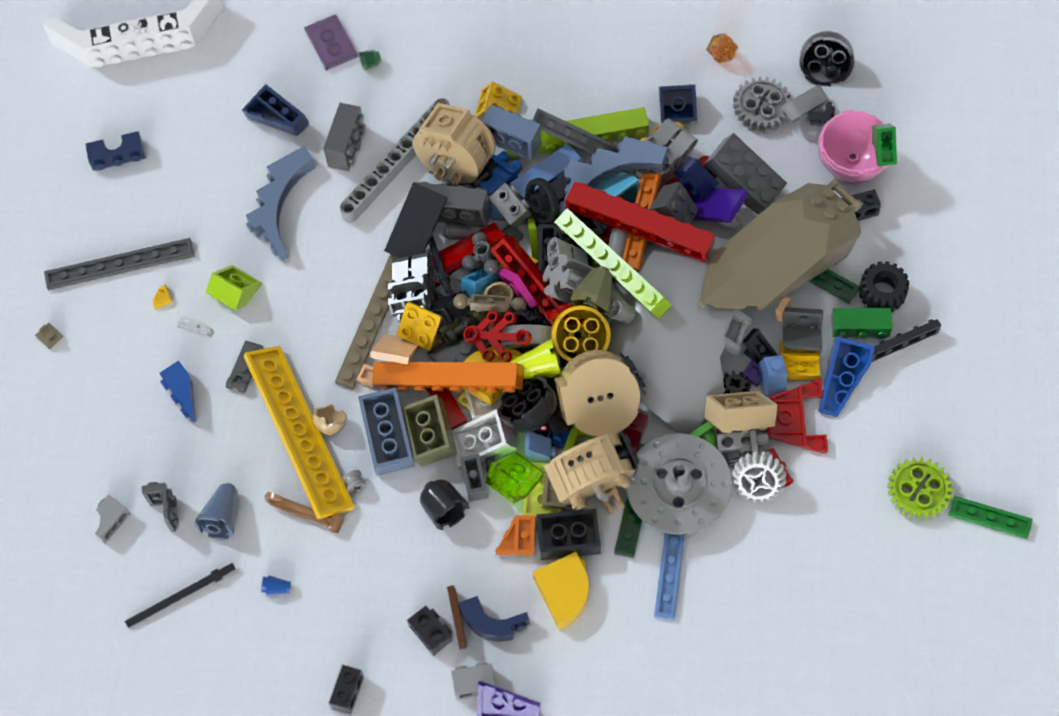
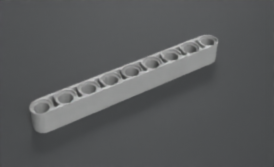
M437 99L342 201L340 211L345 222L352 223L356 221L416 156L413 148L415 135L437 103L450 105L447 99Z

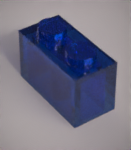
M687 156L674 171V174L678 177L677 181L681 182L684 187H687L689 189L688 193L695 199L706 200L719 184L697 158Z

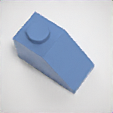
M783 355L764 357L759 362L758 369L765 396L770 397L786 391L787 371Z
M533 432L526 433L525 452L528 462L550 463L552 457H556V446H552L551 439Z

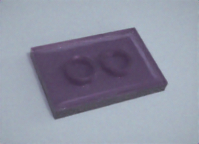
M336 14L304 27L325 70L358 57V53Z

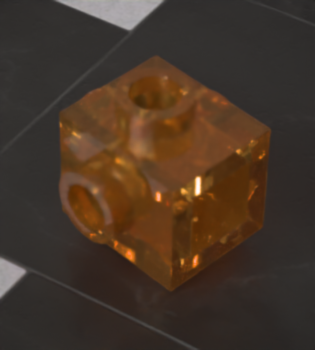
M723 33L712 36L706 50L715 61L722 63L732 61L738 46L733 42L732 38Z

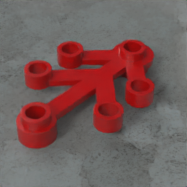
M490 311L487 317L477 326L471 325L464 330V339L469 344H475L481 352L482 358L490 362L494 360L495 353L487 349L481 339L488 340L498 353L500 361L508 363L512 359V354L506 351L498 340L516 341L517 344L527 346L532 341V335L524 329H520L516 333H502L501 331L508 324L516 323L517 315L507 312L499 322L500 314ZM491 323H497L489 332L484 331Z

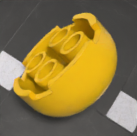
M573 306L564 310L557 316L551 329L554 349L559 356L568 362L573 359L567 355L568 352H574L576 355L592 350L606 351L611 338L610 327L604 316L598 310L589 306ZM572 319L575 323L567 324V321ZM576 331L581 332V337L578 339L574 335Z

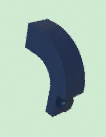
M478 596L458 602L468 627L478 636L487 640L514 639L512 631L520 632L530 625L527 612L503 620L489 617L482 609Z

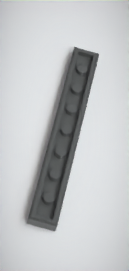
M190 238L47 270L44 271L46 287L48 290L194 257L192 241Z

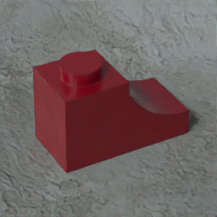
M639 412L633 422L623 430L624 436L628 435L632 446H630L632 454L637 453L648 425V415Z

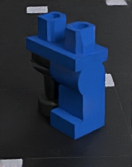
M502 151L497 156L493 154L485 165L483 172L474 182L469 184L474 189L482 188L487 190L488 197H490L504 183L510 185L512 181L518 178V174L523 169L522 164L517 160H514L510 165L507 164L511 159L505 151Z

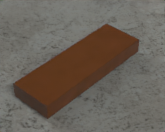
M454 585L447 586L459 650L466 649L467 643L456 589Z

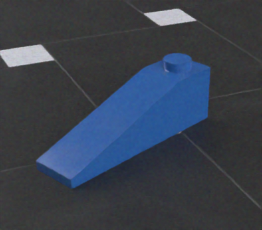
M841 337L834 338L822 390L823 396L820 400L818 412L838 417L854 389L870 367L875 346Z

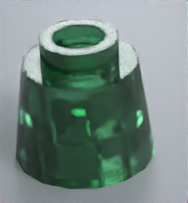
M367 50L359 52V59L365 71L379 65L381 56L378 51Z

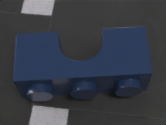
M139 131L121 135V145L113 150L107 149L103 139L85 143L88 161L92 170H103L107 167L120 166L124 163L145 159L143 140Z

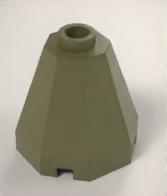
M603 266L593 268L573 291L571 296L572 304L574 306H589L598 310L603 316H608L612 307V273L609 272L610 270Z

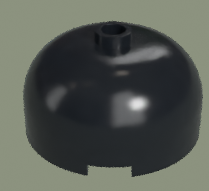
M822 31L812 35L805 41L800 51L799 64L805 78L814 85L820 84V86L831 87V83L844 82L850 76L854 67V51L850 42L843 35L833 31ZM822 66H824L826 78L832 81H819L811 73H819L822 70ZM829 68H835V70L832 71V72L829 71L828 69H829Z
M534 375L532 379L526 381L523 379V389H516L514 393L504 392L500 398L502 403L500 408L497 409V414L507 427L519 433L536 431L543 427L555 412L557 402L555 392L545 378ZM535 383L537 386H539L540 390L536 389L533 384Z

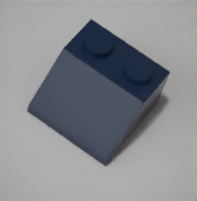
M695 84L659 87L661 123L667 118L673 122L697 121Z

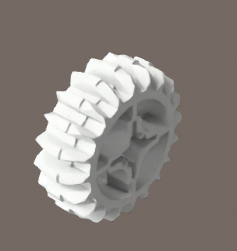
M755 451L753 456L749 453L746 454L745 458L741 456L739 462L735 463L732 472V482L735 484V490H739L740 496L745 494L746 500L753 498L754 503L757 499H760L763 503L765 498L769 501L772 500V496L777 498L779 492L783 491L786 484V472L784 471L783 464H779L778 458L773 460L772 454L768 457L765 456L764 451L761 455H758ZM767 470L773 474L774 478L771 477V474H769Z

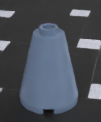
M221 484L199 513L194 522L199 532L202 533L204 530L209 533L208 537L218 540H226L230 535H233L238 491L233 484Z

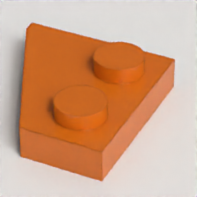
M515 515L510 528L507 529L499 547L496 548V555L534 556L535 516Z

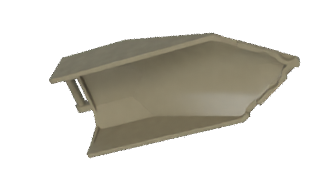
M836 178L827 185L807 183L774 202L710 256L699 305L703 308L706 305L726 309H745L746 306H755L756 310L767 308L848 257L861 234L855 212L862 207L863 203L850 195ZM833 190H835L843 199H841Z

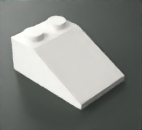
M497 409L452 430L458 453L454 455L458 468H461V457L479 454L481 462L487 461V458H493V456H495V459L503 457L518 449L513 430L508 429L507 425L501 420L497 414Z

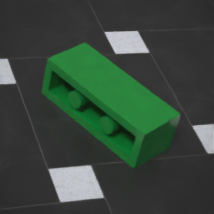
M833 308L831 314L832 337L845 339L848 337H857L859 339L867 337L883 339L890 337L892 331L891 308Z

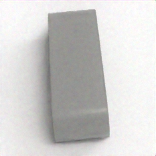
M820 84L790 100L781 108L789 121L793 122L821 106L829 98Z

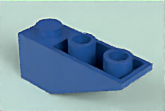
M178 360L159 373L162 378L160 383L166 391L169 389L172 392L170 397L176 405L180 403L182 406L180 410L185 418L190 417L194 423L196 422L193 382L188 372Z

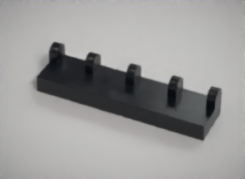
M928 320V323L920 327L914 326L911 331L904 334L898 333L896 337L888 341H880L875 346L872 362L938 334L941 328L939 320Z

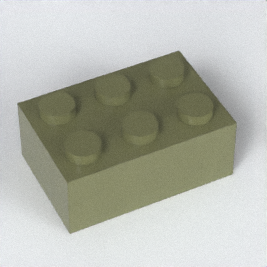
M437 394L401 407L415 462L423 467L458 454L445 402Z

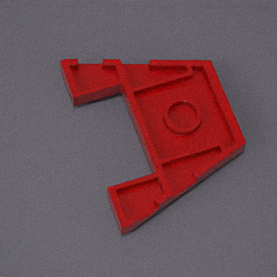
M821 379L768 397L777 404L775 427H767L766 429L769 439L823 454L828 453L827 434L806 435L803 399L822 398Z

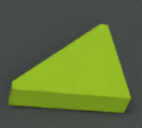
M531 215L527 219L532 258L538 260L539 248L535 220Z

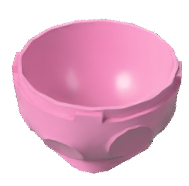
M848 110L834 116L824 125L819 135L818 150L822 164L835 178L850 184H860L863 181L873 179L888 165L877 166L875 149L872 144L871 125L884 123L876 116L863 111Z

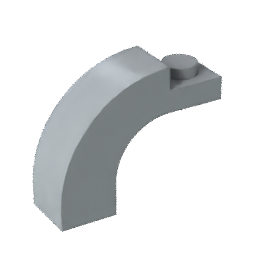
M510 325L501 331L502 333H516L518 330L524 329L532 335V341L527 346L517 344L516 341H501L502 346L512 349L535 348L551 339L552 327L544 325Z

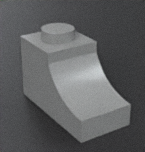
M110 495L103 498L96 509L100 515V525L95 535L101 542L106 544L131 514L126 506Z

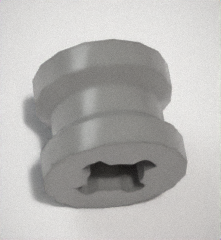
M360 470L350 471L343 476L342 479L347 484L348 493H356L366 487V482L361 478L362 473Z

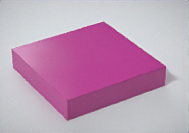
M503 267L497 271L502 281L513 290L514 298H523L526 301V306L531 309L537 305V302L517 274Z

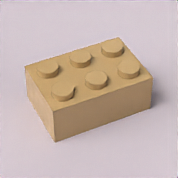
M759 391L706 396L704 418L723 433H732V431L737 430L747 432L750 429L765 430L767 427H775L777 404Z

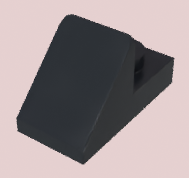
M753 328L742 341L746 346L743 352L744 355L757 364L764 357L778 356L758 328Z

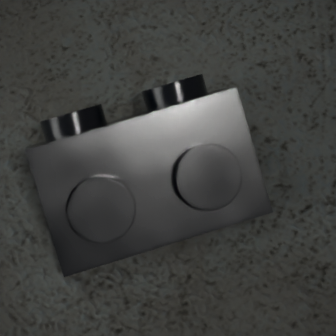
M827 102L825 104V112H808L806 114V122L820 126L822 122L827 123L834 117L835 106H832V102Z

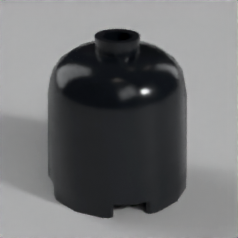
M439 479L428 482L420 494L422 508L439 530H443L444 526L449 525L451 528L465 517L463 513L465 509H469L467 501L447 480Z

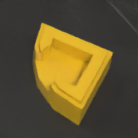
M166 284L158 289L153 298L155 309L172 303Z

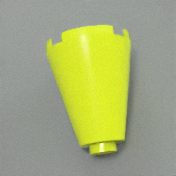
M552 339L510 361V363H519L524 366V380L532 379L534 375L543 378L562 377L563 367H559L561 359L553 347Z

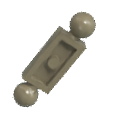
M457 294L453 300L456 308L464 309L470 306V310L477 312L495 311L503 313L509 312V308H512L513 311L526 308V301L521 297L510 301V296L471 294V298H468L465 294Z

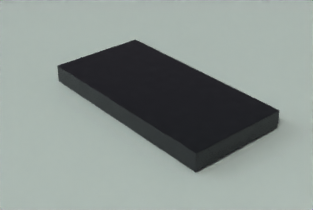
M413 182L384 251L398 258L412 257L413 255L425 253L448 197Z

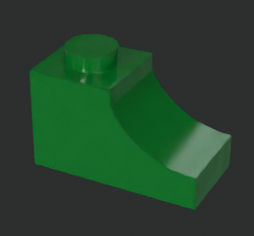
M891 124L871 125L872 144L875 149L877 166L897 164L896 127Z

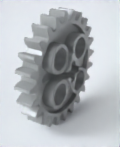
M759 76L758 81L752 78L751 83L746 80L745 86L740 85L739 90H736L733 99V109H735V115H738V120L744 119L743 125L749 123L750 129L756 126L757 131H759L760 127H763L764 131L767 130V127L774 130V125L780 127L781 122L785 123L787 117L781 107L792 100L790 98L791 93L787 92V87L781 88L782 82L775 84L776 79L770 82L768 77H766L765 81L762 80L761 76ZM769 92L766 102L763 103L766 93ZM762 105L759 115L756 116L757 112L759 111V106Z

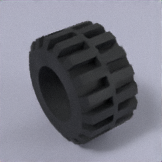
M882 261L877 262V265L873 263L870 265V268H866L860 282L859 297L863 298L862 303L864 305L867 304V308H891L892 313L895 311V308L898 310L901 307V304L905 302L910 284L909 280H907V273L903 274L904 269L902 267L897 268V264L891 265L889 261H886L885 264H882ZM879 282L887 283L894 291L889 293L881 292L876 289L874 284Z

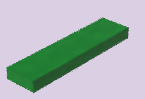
M958 496L953 497L949 512L951 517L1025 539L1029 537L1033 521L1032 518Z

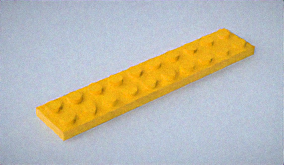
M280 345L245 352L244 359L317 519L329 517L335 513L341 514L352 511L355 507L320 431L313 423L311 411Z

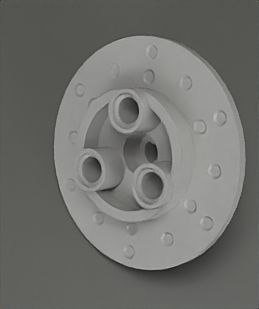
M668 434L653 439L636 453L640 464L635 476L629 478L632 485L627 487L626 491L633 510L647 525L668 534H690L710 526L724 512L731 496L732 478L725 458L712 444L694 435ZM659 473L666 474L665 478L663 479L658 478L657 475ZM699 474L701 478L696 480L693 479L692 475ZM677 501H680L684 505L678 508L675 507L673 504Z

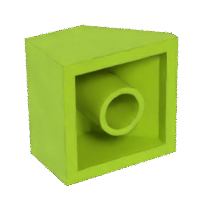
M231 265L211 274L205 292L211 295L213 299L226 304L228 308L237 310L247 305L261 287L262 282Z

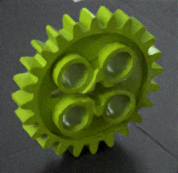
M913 457L911 463L905 459L904 465L898 463L897 469L894 468L892 470L893 475L889 476L888 480L890 482L887 485V488L891 489L888 491V495L893 496L890 501L891 503L897 502L895 509H903L902 515L909 512V518L914 514L917 520L920 519L921 515L927 520L929 514L935 518L937 515L936 511L942 514L943 508L948 507V502L952 499L950 494L953 492V489L949 487L953 482L946 481L950 475H943L945 468L938 469V462L932 465L930 458L926 463L923 457L920 458L919 462ZM912 473H919L921 478L914 477ZM929 475L930 478L919 491L914 501L911 502L910 499L915 494L916 489L920 487L925 477ZM929 484H936L938 489L931 488ZM901 488H908L911 493H905ZM918 499H925L928 504H922Z

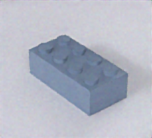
M392 388L358 396L376 475L415 467L397 389Z

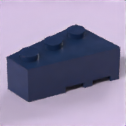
M267 84L242 109L247 119L296 136L309 124L306 116Z

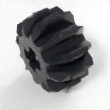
M734 370L731 372V375L726 372L723 378L726 390L723 394L750 392L751 383L748 382V376L742 377V371L738 375L735 374Z

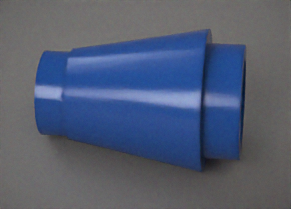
M270 575L268 577L263 576L261 592L266 593V595L289 593L291 581Z

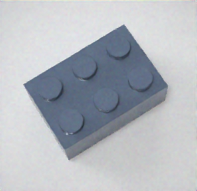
M490 104L481 121L492 133L496 146L532 161L541 145L540 124L535 120H528L517 113H511L500 106Z

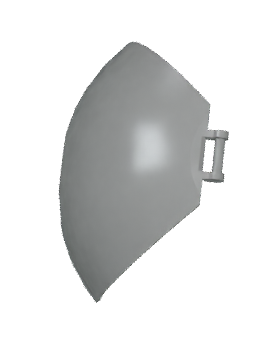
M715 237L714 246L706 262L650 241L647 242L640 271L637 273L672 304L659 319L615 278L612 279L626 302L635 308V317L629 324H624L614 319L609 324L611 338L606 351L614 353L622 358L620 352L625 357L629 356L637 369L634 373L637 372L646 385L643 388L646 395L640 390V401L681 434H690L702 426V422L705 420L706 396L719 395L725 392L720 356L724 348L732 354L738 355L740 353L741 343L747 328L752 323V319L741 312L740 309L715 308L712 305H706L703 308L699 305L705 274L709 267V258L729 241L720 237ZM732 319L740 324L734 342L726 337Z

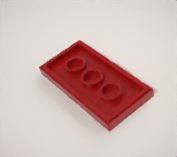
M494 222L475 232L484 233L488 244L492 248L506 237ZM475 233L439 251L447 273L461 267L462 259L465 256H475V245L472 243V236Z

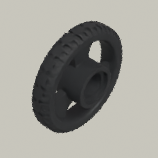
M543 178L530 180L525 189V199L530 204L529 209L533 213L532 217L539 224L555 223L559 217L560 206L554 188ZM538 185L540 192L534 194L535 186Z

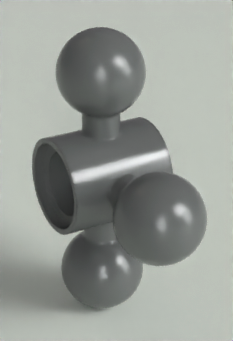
M477 232L472 236V243L475 245V256H465L462 259V266L466 270H473L477 262L481 260L484 264L485 272L495 274L499 270L497 258L491 252L492 247L488 244L486 235L482 232Z

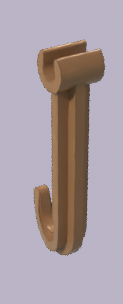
M272 492L265 494V501L269 505L326 526V529L333 533H339L344 521L343 516L335 513L332 516L317 519L311 507L283 498Z

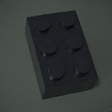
M596 508L537 514L541 560L563 558L574 552L578 556L601 554Z

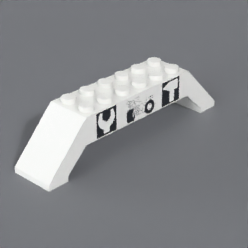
M193 0L184 10L82 31L62 22L60 17L42 20V24L52 45L88 67L94 68L196 47L224 10L222 0Z

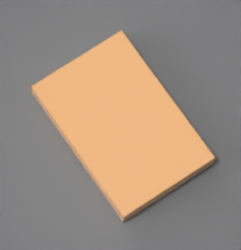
M384 334L371 350L370 357L408 364L420 346L398 336Z

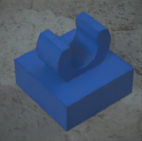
M550 431L548 438L551 439L552 446L564 449L570 431L555 436Z

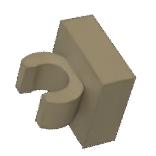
M50 323L44 324L35 335L49 350L63 338L62 334Z

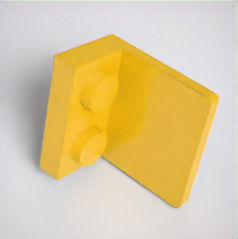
M491 81L481 90L475 116L482 120L490 104L518 114L522 96Z
M407 302L396 336L430 351L439 343L440 337L436 336L442 317L414 303Z

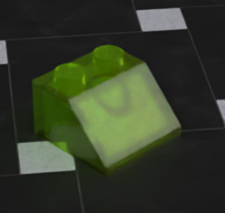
M516 452L492 462L485 482L508 501L515 503L526 498L544 477L545 473Z

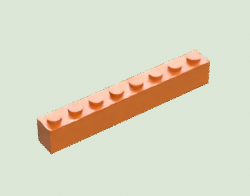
M374 362L372 385L379 387V390L382 391L396 388L398 391H408V388H414L415 391H425L426 388H432V391L442 392L444 388L453 392H461V389H467L469 392H479V389H485L486 392H497V389H504V392L514 393L516 389H523L524 366L519 363L409 362L408 364Z

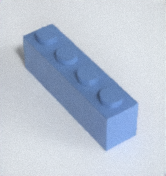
M566 144L512 181L510 186L514 185L520 191V198L525 199V189L530 180L543 178L551 183L563 176L564 168L566 165H569L570 159L582 162V158L569 144ZM538 185L535 186L534 194L539 193Z

